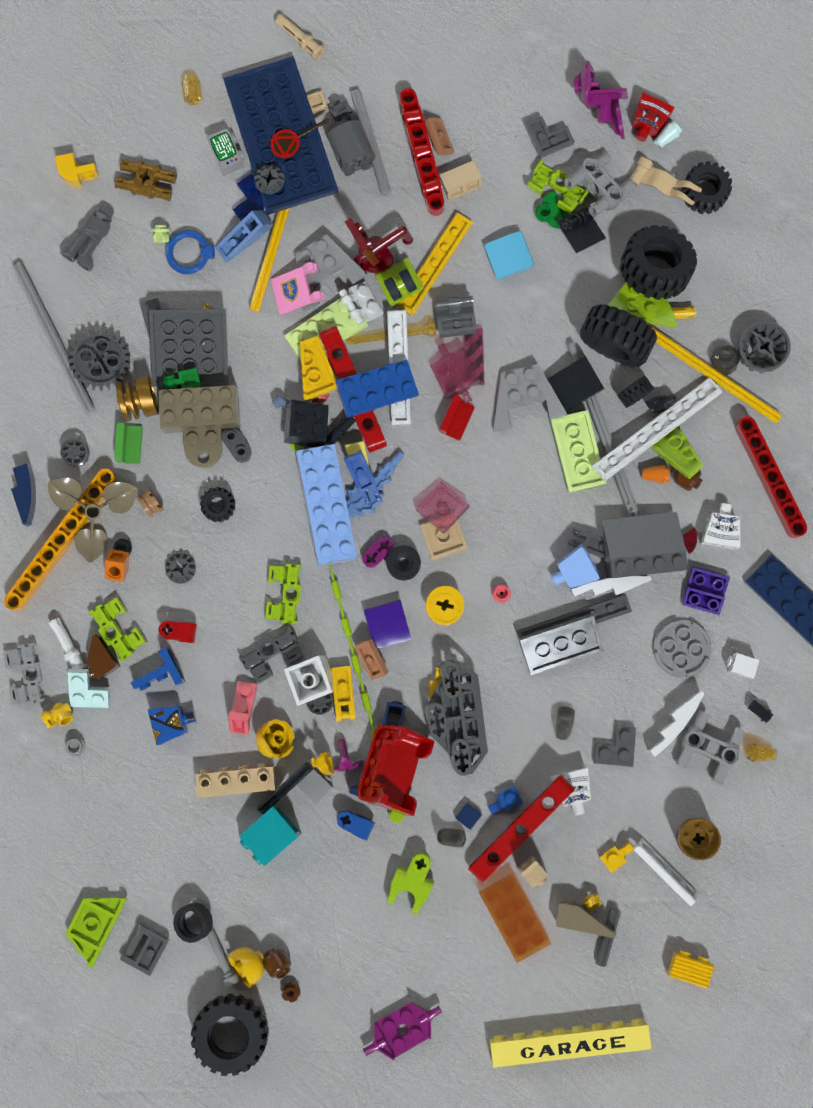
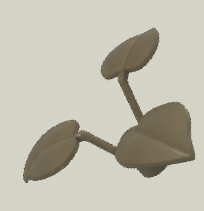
M69 477L50 480L48 482V493L57 507L63 510H70L76 502L85 509L86 517L91 519L90 530H80L76 534L74 542L77 551L89 563L93 562L103 553L107 544L105 532L101 529L94 530V519L100 516V509L109 504L110 510L114 513L122 514L129 511L134 504L138 488L126 482H114L107 485L103 490L102 494L107 500L99 506L94 503L85 505L78 500L82 494V488L78 481Z

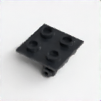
M587 207L557 221L576 254L606 239Z

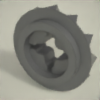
M272 164L270 166L263 165L261 169H257V173L254 176L257 189L264 194L277 193L281 190L285 181L284 174L280 168ZM271 173L274 180H270L268 185L267 180L264 178H267Z
M173 554V556L167 559L165 565L166 575L175 583H186L193 578L196 572L195 562L187 554ZM176 561L181 565H187L183 568L184 575L179 571H174L177 568Z

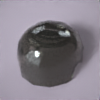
M719 345L714 348L710 357L713 368L723 375H730L735 372L740 360L738 351L731 345Z

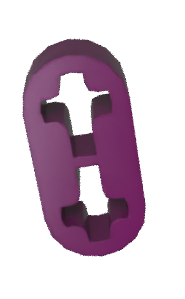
M388 537L379 538L364 553L362 560L366 567L375 568L393 549L391 539ZM383 541L385 543L388 541L389 549H383L379 552L378 550L381 548L380 542ZM377 553L378 555L374 558L376 562L368 564L367 555L373 556Z

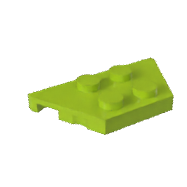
M627 282L608 304L611 307L623 309L637 316V318L644 320L645 323L675 328L677 325V320L668 299L661 298V300H655L654 297L646 298L644 294L636 293L633 287L630 288Z
M83 898L65 935L75 945L78 953L86 960L89 968L92 969L128 898Z

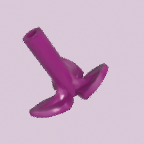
M345 739L338 740L341 759L339 767H334V771L345 772L347 769L353 770L359 767L363 759L352 763L348 756Z

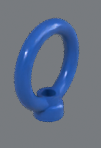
M183 230L173 235L167 243L166 259L170 267L176 272L193 274L200 271L206 265L208 259L215 258L214 244H208L205 237L193 230ZM183 238H194L201 245L200 260L190 267L179 265L173 257L174 246Z

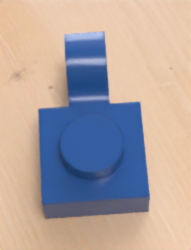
M511 786L497 794L499 800L489 805L488 809L492 814L504 808L505 812H508L523 804V801L515 786Z

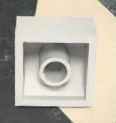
M318 655L284 669L297 706L333 692V675L326 655Z

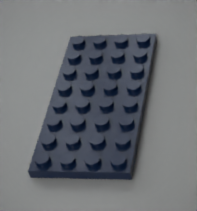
M294 56L223 78L254 176L257 173V169H261L263 165L270 166L271 164L277 168L279 167L284 174L285 181L280 191L274 194L260 192L267 215L339 193L318 128L299 139L300 148L291 158L281 159L271 150V139L278 131L291 130L299 135L316 125ZM271 173L267 178H264L267 180L268 185L270 180H274Z

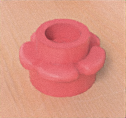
M496 585L493 588L492 596L494 600L504 603L511 597V591L507 585Z

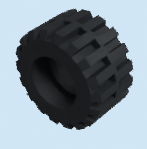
M706 161L705 165L701 162L698 163L697 167H692L685 180L692 182L696 186L700 181H709L715 186L716 194L705 195L690 188L682 187L681 192L694 201L693 205L686 203L688 208L692 206V211L699 210V214H703L705 211L707 214H711L712 211L716 212L720 207L722 208L732 191V186H730L732 178L728 179L730 174L728 171L724 172L725 167H718L716 162L712 165L711 161Z

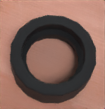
M190 903L178 909L174 915V930L183 941L195 943L208 936L213 926L212 915L204 905ZM189 911L196 913L201 920L202 927L198 934L190 932L185 925V915Z

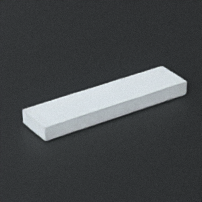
M644 839L639 840L634 851L677 894L692 906L696 902L698 893Z

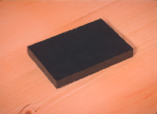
M586 356L547 378L566 412L605 389Z

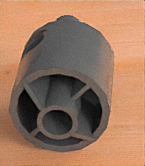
M344 119L337 122L328 133L327 139L341 171L344 172L345 176H350L360 169L363 171L370 169L376 155L361 121H348Z

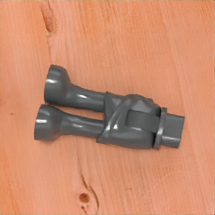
M101 205L99 210H95L86 220L83 227L79 229V235L69 246L64 247L60 254L70 262L74 263L76 261L80 267L90 272L94 266L91 260L92 253L97 245L100 244L102 238L108 234L114 211ZM87 237H89V242L84 247L82 252L78 255L81 246L83 245Z

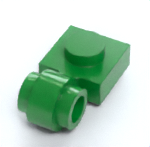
M197 367L179 371V378H176L175 374L164 377L165 381H163L164 387L167 390L179 389L178 386L180 384L182 389L202 386Z

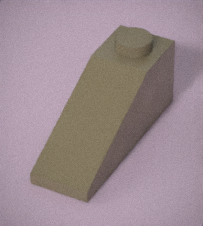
M565 899V901L559 902L556 927L610 938L616 937V931L582 905L576 904V900Z

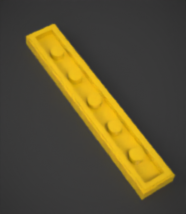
M458 212L455 214L417 273L424 289L397 304L398 308L406 310V313L411 316L415 314L472 226V221Z

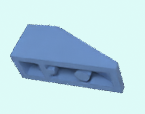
M252 210L215 248L225 262H229L259 240L273 226V223L263 210Z

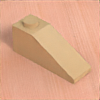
M532 855L517 867L520 874L533 888L535 886L539 888L547 881L546 877L548 874Z

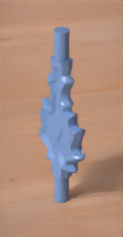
M400 451L390 462H386L383 467L379 466L377 474L373 476L377 483L378 491L383 489L384 484L392 481L389 476L394 473L395 466L404 457V454ZM355 484L352 489L346 488L349 519L356 514L363 517L364 512L375 513V506L382 503L381 500L378 501L375 498L373 489L366 491L371 500V504L367 506Z

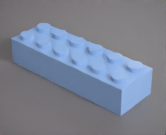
M335 444L298 450L296 457L318 567L356 560L357 554Z

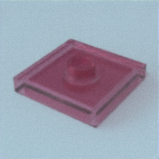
M440 482L415 510L445 534L470 506Z

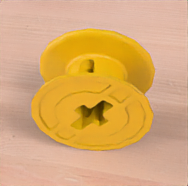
M451 586L437 587L430 592L427 598L426 611L431 620L439 625L453 624L461 617L464 611V600L459 591ZM444 601H448V605L454 607L453 609L446 608V610L444 611L442 610V606L436 605V603H444Z

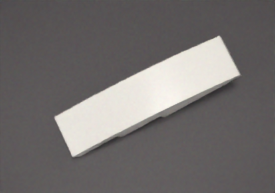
M650 576L607 577L570 588L573 596H577L591 590L593 595L596 596L612 589L613 594L618 595L652 579Z
M702 691L695 693L668 714L673 721L658 732L662 739L647 750L652 757H656L684 729L704 696Z

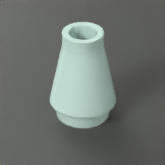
M674 121L667 122L654 140V143L661 149L680 136L681 128Z

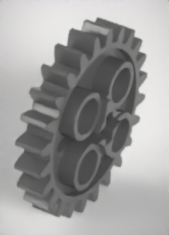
M97 329L94 335L90 330L88 337L82 334V341L77 338L75 339L78 345H71L74 352L68 353L70 357H73L68 359V363L74 364L69 368L70 371H75L73 373L74 378L79 377V384L85 381V388L91 384L92 390L99 386L100 391H102L103 386H106L108 390H110V384L116 386V380L123 382L121 375H128L125 369H129L130 364L126 362L131 361V358L125 356L129 354V349H124L126 343L119 344L121 337L114 339L113 332L108 336L106 330H104L103 334H100ZM100 344H105L107 349L100 351L97 347ZM90 346L94 348L98 357L103 359V364L110 372L109 374L104 371L101 363L96 361V356L90 350ZM84 354L91 355V359L88 361L82 360L81 357ZM114 359L118 361V364L116 366H109L108 362ZM95 369L102 371L100 376H93L91 373Z

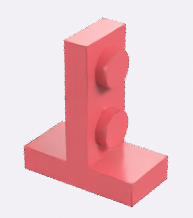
M238 681L232 711L229 712L228 716L230 732L249 735L257 684Z

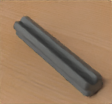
M610 908L606 925L614 931L617 929L621 911L615 908ZM602 936L595 961L597 965L607 966L614 938Z

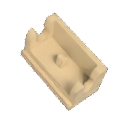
M474 160L439 175L448 201L483 187L482 176Z

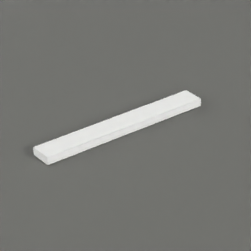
M709 377L592 465V469L605 482L722 393V389Z

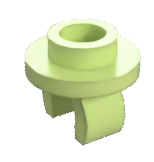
M155 225V229H151V232H155L153 237L154 243L169 242L167 232H170V229H167L166 225Z

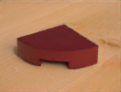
M695 528L683 535L685 549L688 554L692 553L697 545L698 536Z

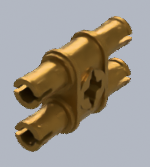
M125 159L121 160L123 164L120 163V171L134 173L136 176L133 180L117 176L116 180L118 181H115V188L131 191L133 195L138 194L149 199H154L155 197L170 202L172 189L158 187L157 182L162 180L175 184L177 172L165 170L160 165L155 166L144 163V161L137 163Z

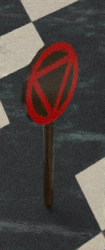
M327 118L299 135L291 130L278 131L271 139L270 146L272 152L281 159L293 157L300 148L299 139L326 124L330 119Z

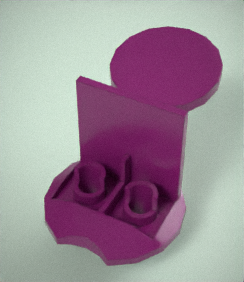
M586 61L582 71L574 78L575 93L582 94V100L587 109L597 108V123L606 124L612 122L614 133L621 136V139H625L619 99H628L627 88L600 90L598 81H594V68L589 61Z

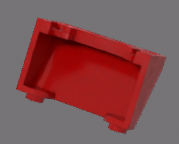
M378 726L373 734L358 786L357 797L367 803L404 815L414 816L417 800L409 795L418 760L429 757L435 741L403 726Z

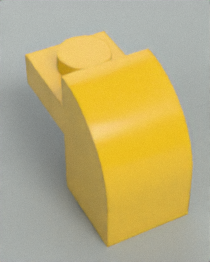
M73 153L55 156L56 167L60 176L72 187L82 188L81 180L91 181L95 177H99L98 169L94 163L78 166L77 159Z

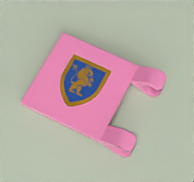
M308 262L300 268L271 279L279 315H284L309 304L325 300L324 292L315 291L312 294L310 293L306 274L314 273L318 270L317 264Z

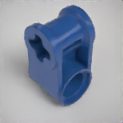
M343 810L337 816V824L340 828L358 838L368 840L375 825L374 821L349 810ZM346 815H349V820L351 822H346V824H343L341 816L345 817Z

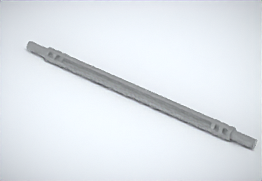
M574 342L567 344L573 359L572 363L580 359ZM594 395L587 399L586 402L607 455L615 449V445L598 399ZM622 468L614 474L627 513L629 517L641 516L626 474Z

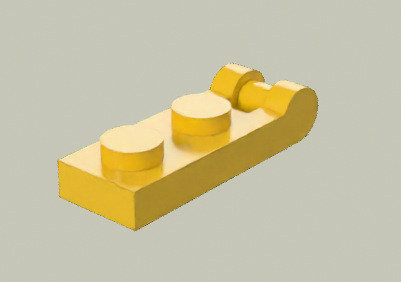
M351 666L333 667L331 671L333 675L336 722H340L342 719L356 720ZM348 705L349 711L342 712L341 706Z

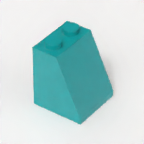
M276 804L239 836L241 839L239 842L246 850L250 849L254 854L252 858L258 865L263 864L265 866L297 839L301 832Z

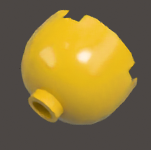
M273 719L260 726L256 733L255 742L257 749L262 755L268 758H283L293 750L292 739H295L292 727L286 721Z
M239 947L227 955L236 974L245 978L242 982L248 988H251L261 979L264 973V965L262 963L264 957L259 950L255 952L249 947Z

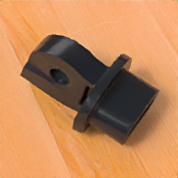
M674 394L667 397L659 395L645 401L651 412L659 413L664 408L668 409L670 407L669 404L676 402V397Z

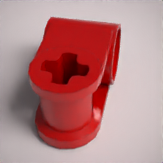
M164 621L159 625L158 631L163 638L168 640L195 643L197 624ZM168 625H170V628L173 629V631L169 632L167 635L166 632H164L163 630L164 628L166 629Z

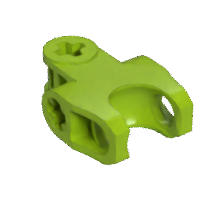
M424 852L414 854L408 869L398 865L391 881L388 903L393 904L396 896L401 891H409L415 897L411 913L417 915L424 902L428 899L434 884V880L426 877L431 865L428 854ZM423 858L426 865L418 867L416 860L420 861Z

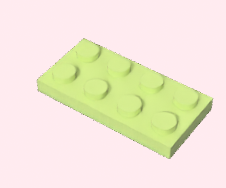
M341 297L284 337L301 360L300 342L317 335L325 354H327L318 332L336 325L343 342L368 327V324L364 320L362 324L357 325L356 321L350 317V311L347 306L343 305Z
M588 410L550 420L568 492L572 493L606 485V481L604 482L592 469V465L600 460V455Z

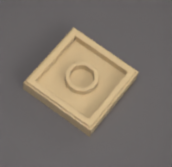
M456 513L419 525L431 561L468 549Z

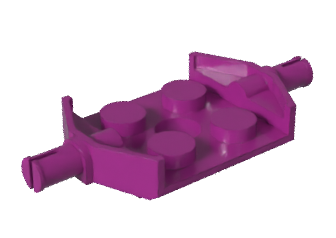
M410 1002L374 1023L373 1043L363 1048L365 1055L368 1056L377 1050L390 1059L395 1060L397 1056L425 1040L431 1039V1020L443 1013L440 1006L438 1005L428 1011L416 1003ZM401 1024L407 1025L409 1029L404 1035L399 1034L397 1031V1027Z

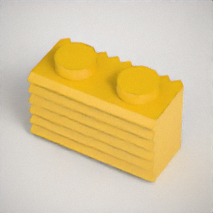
M680 949L679 952H673L667 975L708 989L714 965L706 957L698 956L697 959L691 957L690 952Z

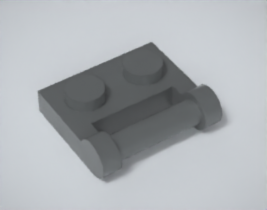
M138 923L137 931L126 952L122 953L120 960L150 976L170 939L151 930L146 925ZM145 934L148 938L135 960L132 958V955Z

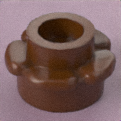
M293 982L285 984L281 990L282 998L291 1003L297 1001L301 994L300 988Z

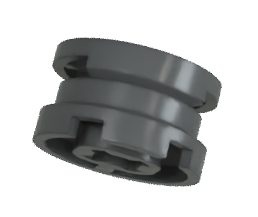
M71 438L62 444L60 454L66 463L76 467L87 463L90 450L80 439Z
M330 693L307 702L306 705L312 713L323 715L332 709L334 698Z

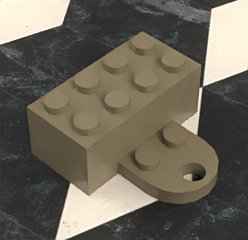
M236 386L158 390L160 428L164 433L183 432L184 451L191 464L199 468H208L215 465L222 456V430L241 428L239 391ZM203 453L209 455V460L206 463L199 461V457Z

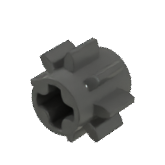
M338 99L331 104L332 110L330 114L336 123L344 119L351 120L350 114L353 111L346 101L340 102Z

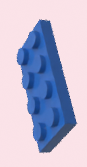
M407 359L335 381L347 418L419 396Z

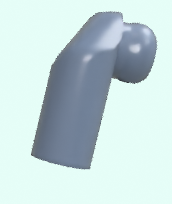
M282 395L276 396L277 398L272 400L276 408L283 406L286 410L290 400Z

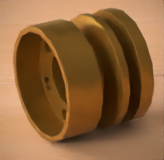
M149 375L136 378V387L134 388L131 382L126 380V390L122 382L116 383L118 406L126 422L132 421V413L136 420L139 419V410L141 409L146 417L159 414L155 390L152 387Z
M691 818L680 825L676 841L679 849L686 856L694 860L704 861L712 858L718 852L721 846V835L718 828L712 822L703 818ZM696 833H698L699 836H702V839L699 840V844H697L696 841H693V838L696 837Z

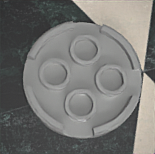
M676 620L666 624L658 631L653 643L654 658L658 666L667 674L678 678L691 677L700 673L709 663L711 641L706 631L697 623L687 620Z

